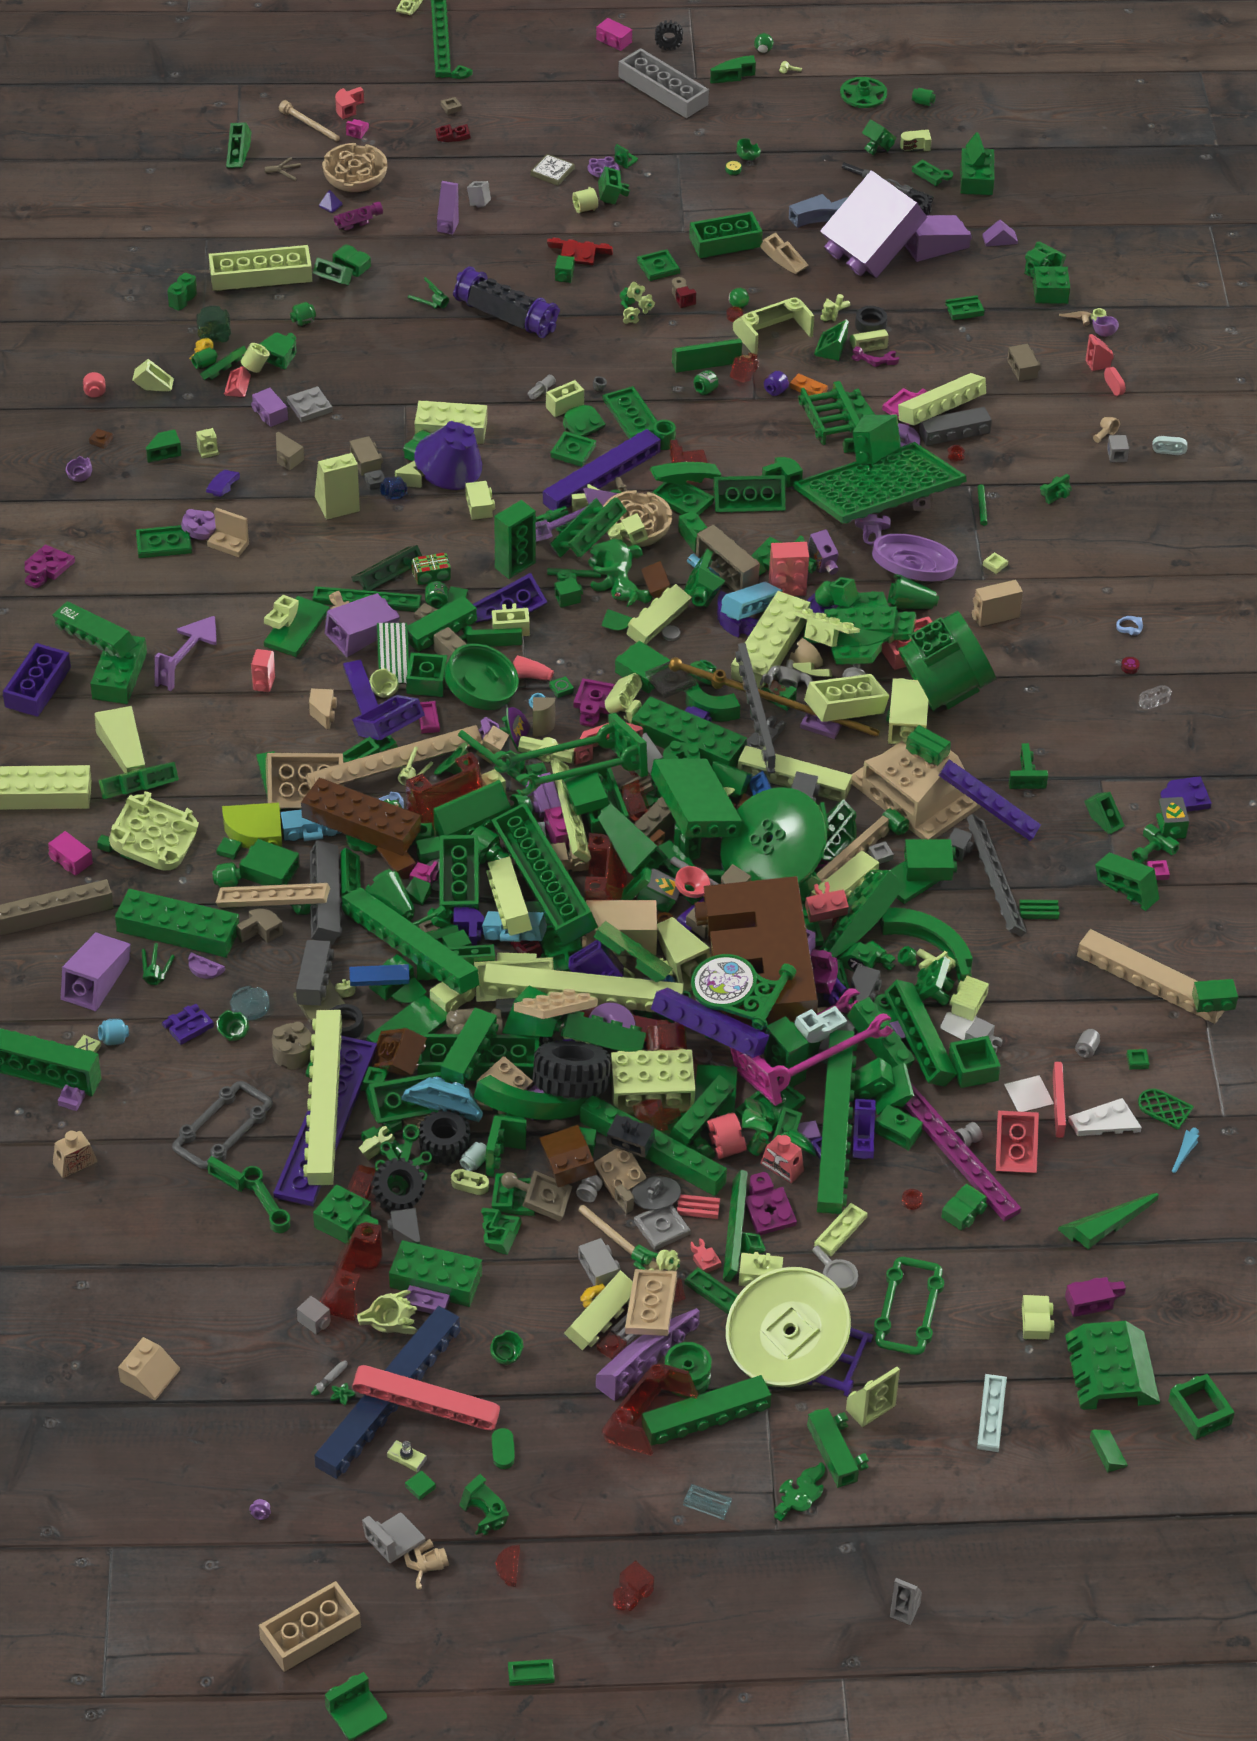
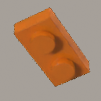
M799 373L790 382L791 389L801 393V388H805L808 396L825 393L828 390L827 385Z

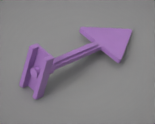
M591 488L583 489L589 504L597 498L602 506L611 497L619 494ZM586 507L550 523L546 520L536 522V542L553 537L551 534L552 529L573 521Z
M214 616L177 629V633L189 636L190 639L173 657L157 653L155 656V686L158 687L162 684L168 686V690L172 691L175 683L176 665L199 640L216 645Z

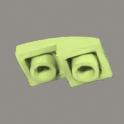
M401 0L396 12L412 15L423 0Z

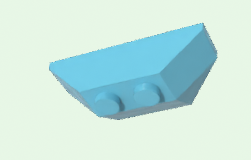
M429 1077L405 1090L401 1100L435 1110L443 1109V1111H447L448 1109L453 1113L456 1111L459 1112L460 1116L463 1115L466 1119L479 1122L483 1116L482 1110L468 1088H465L460 1083L454 1082L451 1084L445 1082L440 1077Z

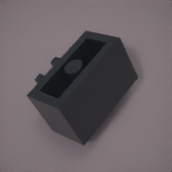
M616 1115L607 1132V1143L609 1146L646 1158L655 1140L654 1127L647 1123L634 1121L627 1116Z

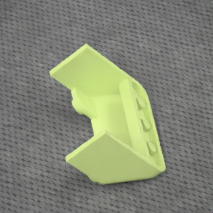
M790 298L744 314L733 322V331L750 352L757 356L759 334L756 330L794 318L808 336L812 337L814 315L800 299Z

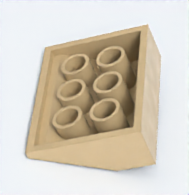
M267 753L266 784L268 803H279L280 809H301V801L310 790L305 775L342 764L343 754Z

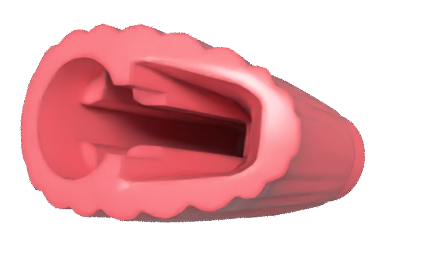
M518 655L513 661L519 679L532 678L551 681L553 678L554 670L539 662Z

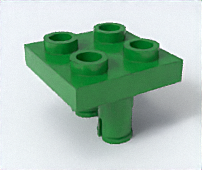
M944 956L938 961H933L930 966L922 968L917 974L918 980L915 988L921 1001L931 997L942 1006L948 1003L950 995L941 989L944 988L945 991H950L955 981L946 976L950 960Z

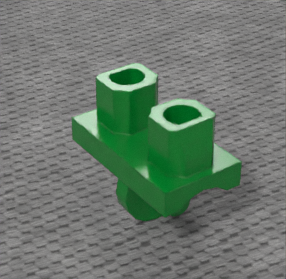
M1065 474L1062 477H1055L1052 483L1040 486L1041 495L1045 497L1046 503L1051 504L1060 497H1069L1070 491H1072L1069 483L1070 475Z

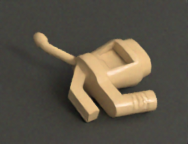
M430 1539L413 1549L417 1562L411 1561L408 1553L403 1555L407 1567L419 1571L416 1580V1588L418 1590L422 1589L420 1581L423 1573L442 1570L445 1566H449L444 1548H435L421 1555V1553L434 1547Z

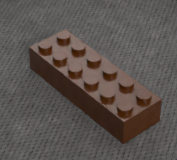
M320 777L301 801L302 818L402 856L421 831V815Z

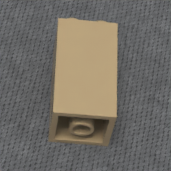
M586 900L598 927L607 921L629 938L640 943L643 948L653 955H656V900ZM597 929L585 934L586 936H582L583 948L597 940L594 938Z

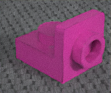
M356 119L352 122L347 121L346 135L361 139L368 130L369 123Z
M434 861L431 866L418 862L410 874V880L416 877L431 883L432 886L434 881H437L440 876L438 862Z

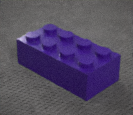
M35 643L3 690L4 706L38 717L71 669L69 652Z

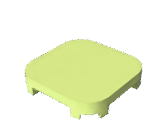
M144 791L143 795H130L115 824L112 825L109 837L110 845L118 853L160 870L177 868L191 846L199 822L192 815L193 811L186 808L185 812L151 799L152 793Z

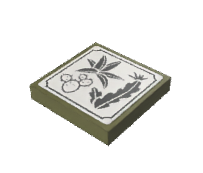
M546 154L531 170V176L559 186L575 169V164Z

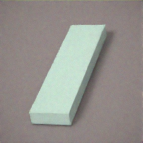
M985 1374L977 1449L999 1452L1007 1377Z

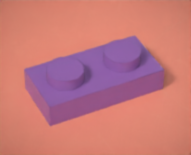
M411 1285L408 1288L411 1293L405 1296L411 1303L409 1305L416 1306L419 1311L431 1314L438 1305L447 1309L450 1301V1295Z

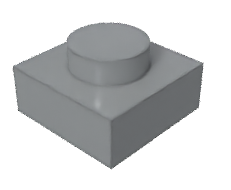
M886 841L868 847V853L879 864L893 860L894 854Z

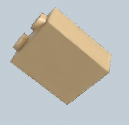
M1012 580L976 589L975 597L973 598L974 610H972V617L980 627L1020 617L1023 591L1018 582Z

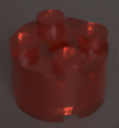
M660 1020L656 1022V1025L646 1026L647 1051L661 1049L687 1050L686 1028L684 1025L678 1022L668 1024L667 1020Z

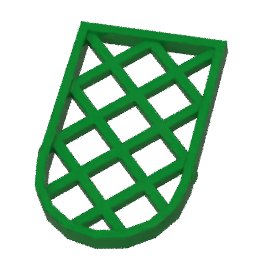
M1159 1089L1145 1090L1138 1098V1106L1142 1112L1179 1130L1194 1109L1193 1105ZM1154 1093V1096L1148 1097L1147 1094ZM1159 1098H1166L1167 1102L1160 1103ZM1156 1099L1157 1104L1151 1105L1149 1100ZM1141 1101H1146L1148 1105L1142 1106ZM1178 1103L1179 1108L1172 1109L1171 1105ZM1168 1105L1170 1110L1163 1111L1162 1106ZM1159 1107L1160 1112H1153L1152 1108ZM1181 1111L1182 1116L1176 1117L1174 1112ZM1171 1113L1173 1118L1166 1119L1165 1114Z

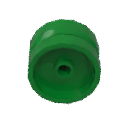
M682 1342L674 1345L665 1356L664 1382L667 1388L673 1394L686 1398L698 1396L705 1392L711 1378V1356L702 1345L694 1342Z

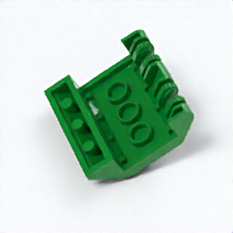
M1127 1321L1083 1324L1065 1335L1068 1351L1074 1353L1070 1355V1362H1072L1071 1366L1075 1385L1077 1388H1081L1077 1392L1081 1409H1096L1098 1399L1137 1397L1138 1406L1160 1404L1144 1331Z

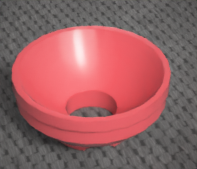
M686 866L677 872L675 885L683 895L690 898H699L704 896V886L710 885V879L700 868ZM685 885L693 886L695 891L686 890Z

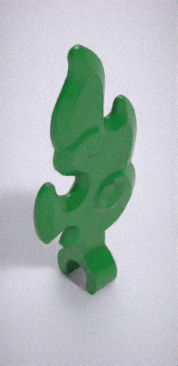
M822 1462L802 1472L801 1476L796 1480L798 1489L792 1488V1479L785 1481L781 1485L779 1492L785 1493V1496L781 1497L783 1503H780L775 1508L777 1513H775L774 1517L782 1521L791 1508L801 1512L807 1511L812 1503L822 1495L824 1486L822 1484L819 1486L815 1484L825 1473V1466Z

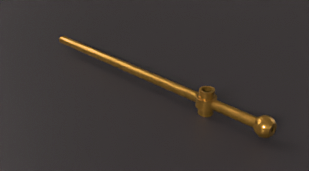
M678 657L671 658L669 668L674 672L682 670L711 680L712 686L715 689H721L726 685L746 692V690L744 691L743 683L728 679L725 671L721 669L710 673L684 664ZM758 689L761 698L817 716L807 705ZM848 719L832 720L834 723L873 736H879L880 733L878 729Z

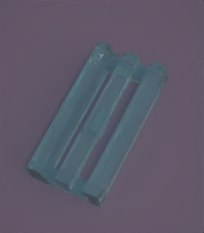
M691 1484L683 1501L684 1506L723 1520L726 1517L729 1506L732 1504V1498ZM693 1493L704 1496V1498L694 1495ZM712 1500L718 1501V1502L723 1503V1504H725V1505H722V1504L713 1502Z

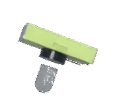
M396 1440L387 1452L388 1458L415 1472H418L427 1460L426 1455L411 1448L409 1441L401 1443Z

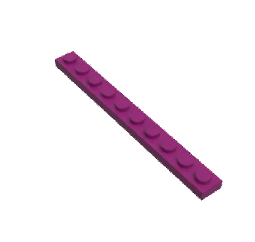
M911 1083L914 1096L903 1107L912 1117L923 1122V1130L971 1185L987 1196L986 1202L1004 1222L1020 1214L1021 1207Z

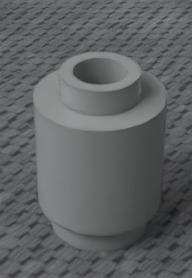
M1087 1029L1081 1034L1075 1046L1076 1052L1081 1057L1090 1058L1094 1055L1100 1043L1099 1033L1094 1029Z

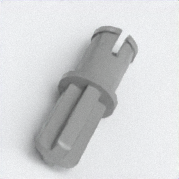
M549 374L542 381H538L536 386L528 392L529 398L532 400L539 397L542 393L545 394L547 389L555 384L556 379L554 376Z

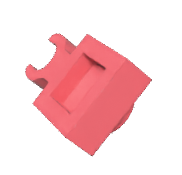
M701 1238L699 1239V1247H696L691 1242V1251L694 1253L693 1260L700 1269L709 1273L721 1268L722 1262L712 1247L706 1249L705 1242Z

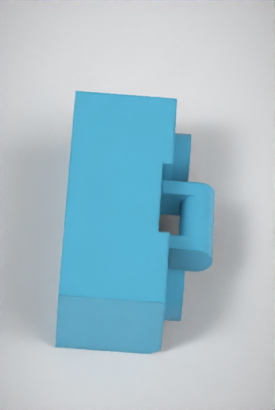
M301 810L281 812L284 840L295 841L304 838V841L323 839L324 835L334 836L341 833L302 818Z
M488 911L482 925L485 940L542 941L547 929L545 915L543 912H528L532 930L510 936L508 929H503L499 912Z

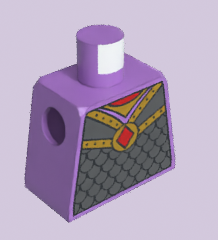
M825 529L810 534L808 544L809 558L818 561L817 571L819 573L828 571L830 575L837 573L839 570L836 565L838 551L828 531Z

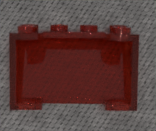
M472 752L455 759V762L463 772L434 785H431L423 774L406 780L407 810L421 815V823H432L434 829V808L484 787L478 759ZM468 760V765H464L463 762ZM417 781H421L424 783V785L422 787H416L414 786V783Z
M589 833L588 850L591 855L589 874L591 877L586 876L585 902L586 900H621L623 888L626 886L627 870L608 836L605 834ZM596 882L600 884V887L591 888L589 885Z
M369 1222L359 1224L340 1252L319 1302L330 1309V1315L355 1321L359 1311L358 1303L355 1301V1288L360 1275L353 1272L356 1267L374 1269L379 1265L383 1256L381 1225Z

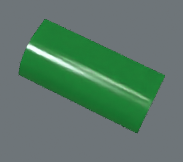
M740 338L678 347L672 350V364L676 373L739 364L742 360V340Z

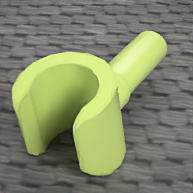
M783 61L779 72L783 74L787 73L788 70L801 72L802 68L790 66L787 61Z

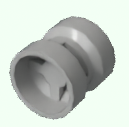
M975 1122L969 1123L964 1129L960 1128L955 1131L967 1147L971 1146L972 1142L976 1143L983 1138L982 1132Z
M597 1175L583 1179L576 1194L585 1202H593L603 1182Z

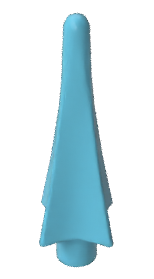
M1192 1128L1190 1132L1186 1130L1172 1173L1177 1172L1184 1159L1198 1143L1199 1130L1197 1128Z

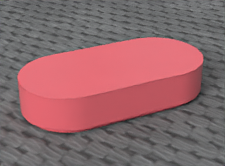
M1115 367L1106 368L1104 372L1106 383L1114 395H1123L1126 390L1124 380Z

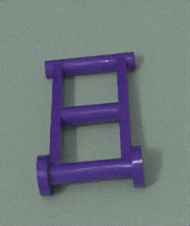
M854 1328L850 1329L849 1336L862 1341L855 1357L842 1353L838 1361L851 1365L844 1382L821 1375L807 1382V1384L813 1385L814 1382L842 1390L844 1391V1396L848 1397L853 1387L854 1381L851 1380L866 1343H871L874 1335Z

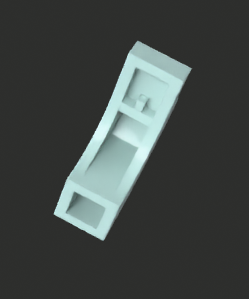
M836 1006L819 1015H816L811 1009L796 1017L795 1026L810 1043L828 1038L831 1032L843 1027L847 1023L846 1018Z

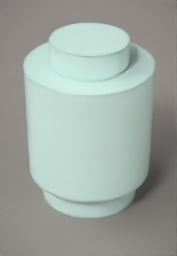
M475 1142L461 1156L460 1165L465 1170L471 1172L477 1170L486 1160L487 1146L483 1143Z

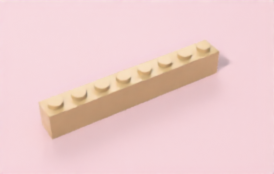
M1092 929L1088 931L1079 943L1077 956L1084 961H1088L1215 1024L1224 1012V1010L1197 1012L1192 997L1194 982H1197L1196 980Z

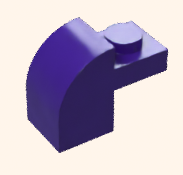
M454 907V925L458 926L459 931L464 929L465 933L469 934L472 946H476L477 941H481V934H484L482 927L485 920L484 916L474 908Z

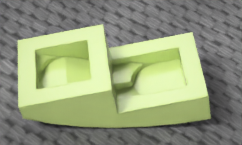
M811 662L793 663L795 669L806 674L818 677H832L831 669L814 670V663Z

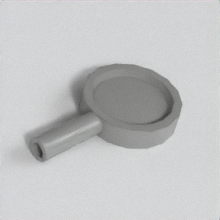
M815 1246L812 1249V1252L825 1265L823 1275L832 1280L842 1293L851 1291L856 1286L858 1270L855 1265L846 1260L832 1261L819 1246Z

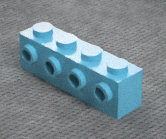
M762 582L726 594L722 599L721 612L727 614V617L737 620L763 612L767 609L777 591L782 592V590L767 582Z

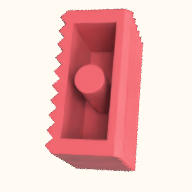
M257 649L251 669L253 689L256 691H271L275 679L273 651Z

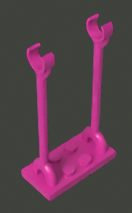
M853 988L848 989L835 1005L819 1012L818 1015L834 1006L840 1012H849L853 1005L859 1002L855 1000L853 1004L848 1005L850 998L854 995H859L860 992ZM879 1014L863 1032L790 1069L780 1065L771 1067L764 1058L759 1056L752 1058L731 1047L730 1050L734 1066L737 1067L739 1074L776 1106L782 1103L780 1092L788 1086L792 1076L868 1037H886L894 1030L889 1026L880 1030V1025L886 1020H891V1017L887 1014Z

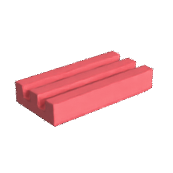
M681 1194L677 1212L682 1216L718 1219L720 1198Z

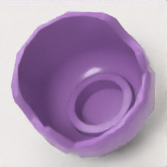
M1098 316L1096 321L1093 320L1095 333L1103 337L1113 335L1119 327V322L1112 316L1101 318Z
M79 456L77 459L71 460L67 463L65 469L67 476L76 482L85 481L92 473L90 459Z

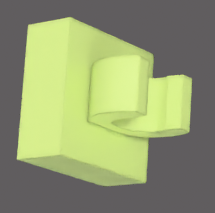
M634 700L628 708L622 710L626 713L624 719L628 720L630 724L634 715L642 707L639 700Z

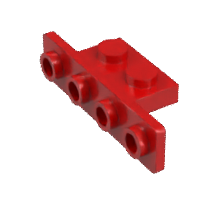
M556 237L547 239L548 247L562 249L561 256L575 257L574 263L594 265L595 253L613 255V247L606 243H601L600 245L589 241L581 243L573 239L564 241Z

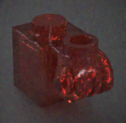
M748 353V355L736 357L730 378L744 383L751 381L753 372H756L759 368L758 355Z
M636 1560L620 1573V1588L615 1589L613 1593L614 1607L618 1610L627 1609L632 1611L643 1597L647 1598L654 1590V1576Z

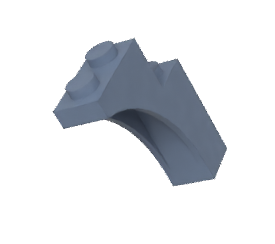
M821 194L790 205L789 220L797 228L810 223L828 222L848 197L831 203L829 199Z

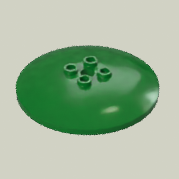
M771 788L752 796L736 810L742 820L739 836L722 837L721 860L725 872L733 864L749 874L751 881L797 876L799 885L813 873L826 847L827 826L823 812L812 798L793 788ZM773 835L772 841L766 843L767 837Z

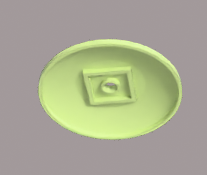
M786 1267L767 1272L749 1283L740 1292L731 1306L726 1322V1342L729 1352L736 1365L747 1376L753 1378L762 1375L768 1386L792 1387L810 1382L829 1370L839 1359L846 1347L851 1329L848 1303L838 1286L828 1277L817 1271L802 1267ZM793 1326L796 1328L793 1334H785L788 1327Z

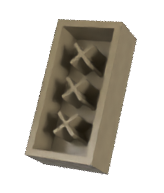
M715 525L697 533L696 556L701 558L706 549L712 551L711 559L713 562L710 567L720 574V578L725 580L724 584L735 592L758 584L760 563L739 547L734 540L726 536Z

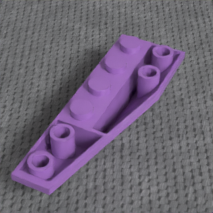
M696 1308L670 1320L668 1336H640L596 1374V1388L614 1401L620 1396H625L629 1388L634 1383L640 1382L644 1374L648 1370H652L658 1361L666 1356L670 1348L677 1343H681L690 1331H694L698 1327L700 1311Z

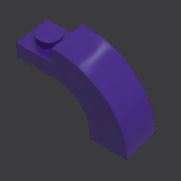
M720 591L717 603V618L720 625L735 637L739 638L741 633L749 636L759 620L751 617H745L740 620L727 617V614L721 612L722 599L728 593Z
M855 1099L852 1154L853 1157L859 1159H873L875 1100Z

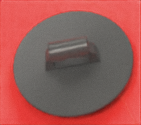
M657 1176L647 1178L634 1187L632 1194L634 1196V1203L639 1207L658 1210L674 1204L681 1195V1188L675 1180Z

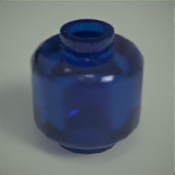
M398 476L386 477L380 484V493L387 500L401 499L407 491L406 482Z

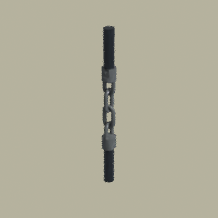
M845 162L842 164L843 169L861 175L863 178L870 172L867 169L863 170ZM886 180L888 183L890 181L896 183L895 187L902 190L904 194L911 191L916 193L918 191L908 185H899L895 180Z

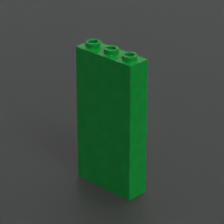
M654 759L651 777L684 838L739 836L742 820L707 759Z

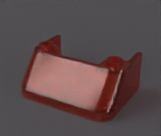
M654 1364L651 1366L602 1428V1435L605 1441L651 1456L653 1451L644 1429L633 1426V1424L662 1389L697 1398L698 1393L689 1371L665 1364Z

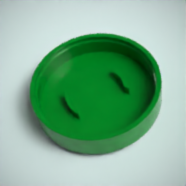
M466 644L458 647L452 653L445 667V680L452 693L462 702L477 709L497 710L506 706L518 688L519 678L512 662L504 654L487 645Z

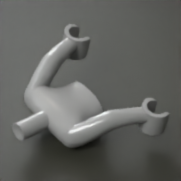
M787 660L786 667L779 665L771 667L768 673L762 676L760 685L762 686L763 682L768 684V688H770L774 675L778 677L779 684L787 688L790 686L797 688L798 682H805L808 688L809 682L813 681L808 674L793 669V660Z

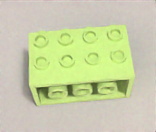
M661 1049L657 1051L639 1050L637 1052L618 1051L611 1053L612 1105L629 1115L687 1112L694 1104L695 1081L692 1050Z

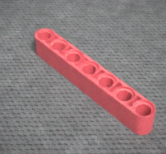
M366 1365L358 1366L352 1385L353 1390L358 1393L484 1430H494L496 1428L500 1412V1406L496 1403Z

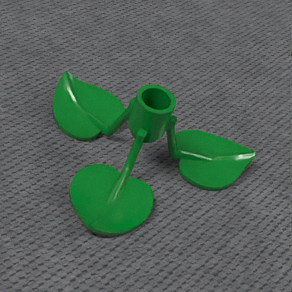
M748 1097L745 1099V1105L748 1109L743 1112L742 1126L743 1128L755 1129L757 1132L751 1138L746 1148L750 1153L759 1156L770 1143L766 1133H771L772 1127L766 1119L773 1121L775 1114L765 1103ZM789 1129L788 1133L784 1132L781 1134V1136H789L792 1143L814 1157L816 1156L812 1142L804 1134L793 1129Z

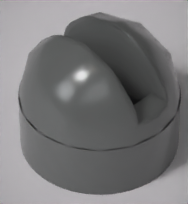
M600 376L595 377L593 388L596 391H603L605 389L607 380Z

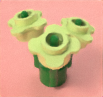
M632 282L629 288L625 287L620 293V304L625 308L623 312V322L625 324L629 322L637 323L639 321L638 314L640 313L638 308L628 307L627 304L631 305L638 301V305L643 309L642 312L644 314H647L648 310H651L655 305L652 295L642 296V293L645 292V287L637 285L636 282Z
M637 1245L631 1254V1259L635 1261L633 1266L641 1270H646L643 1265H649L653 1258L656 1259L660 1270L676 1271L680 1267V1259H678V1253L675 1250L670 1252L668 1250H661L657 1254L641 1245Z

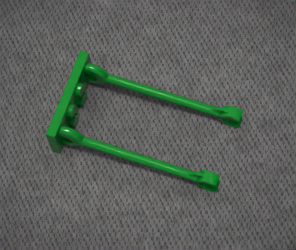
M616 713L608 714L609 723L603 725L596 736L521 754H515L512 751L496 752L493 756L497 760L507 757V761L503 766H495L494 769L499 773H505L520 761L598 743L602 748L612 749L620 758L538 777L535 774H520L516 779L520 783L524 780H529V785L523 790L517 789L516 791L522 796H527L536 791L541 784L619 765L627 771H635L640 777L648 776L647 742Z

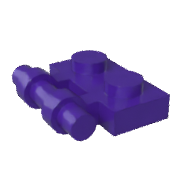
M197 1004L184 1007L183 1011L176 1015L168 1016V1019L162 1022L165 1029L170 1027V1034L180 1045L214 1027L212 1019L203 1009L199 1011L200 1009Z

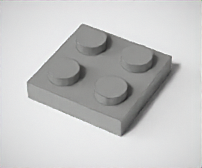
M318 386L287 396L288 404L301 422L333 412L332 405Z

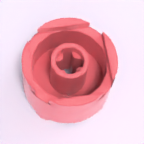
M729 1113L707 1121L708 1129L711 1132L709 1133V1138L712 1145L715 1144L717 1147L715 1151L718 1159L747 1150L744 1136L742 1137L740 1131L742 1129L735 1113Z

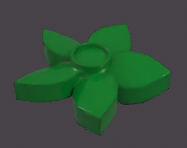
M347 1383L342 1384L340 1388L337 1386L331 1387L334 1394L331 1396L330 1401L340 1399L341 1404L346 1405L347 1399L356 1396L354 1391L348 1389Z

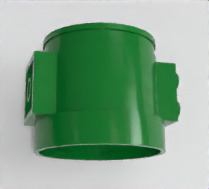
M959 611L943 619L940 617L910 634L911 641L904 647L898 648L899 654L913 680H918L926 694L928 705L932 711L937 710L942 705H946L947 709H950L980 692L979 688L981 689L997 680L984 651Z

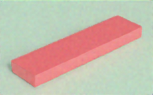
M1054 1062L1056 1137L1063 1138L1066 1128L1062 1062Z

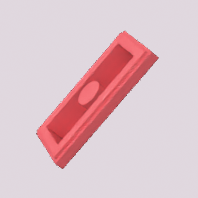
M244 366L230 371L224 392L225 396L245 397L251 374Z

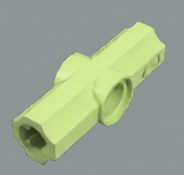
M521 736L518 751L525 753L558 745V743L550 737L538 740ZM575 748L538 758L543 762H550L552 759L557 758L563 762L574 763Z

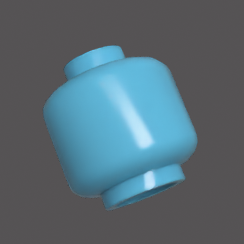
M106 1019L98 1027L99 1040L103 1041L105 1045L123 1044L125 1038L129 1036V1028L121 1019Z

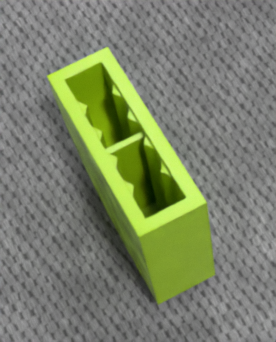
M279 803L222 806L224 830L230 839L242 842L243 848L249 849L258 839L282 847Z

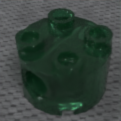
M207 306L201 309V312L196 315L199 338H209L213 342L229 341L231 328L228 311L226 309L222 310L220 306Z

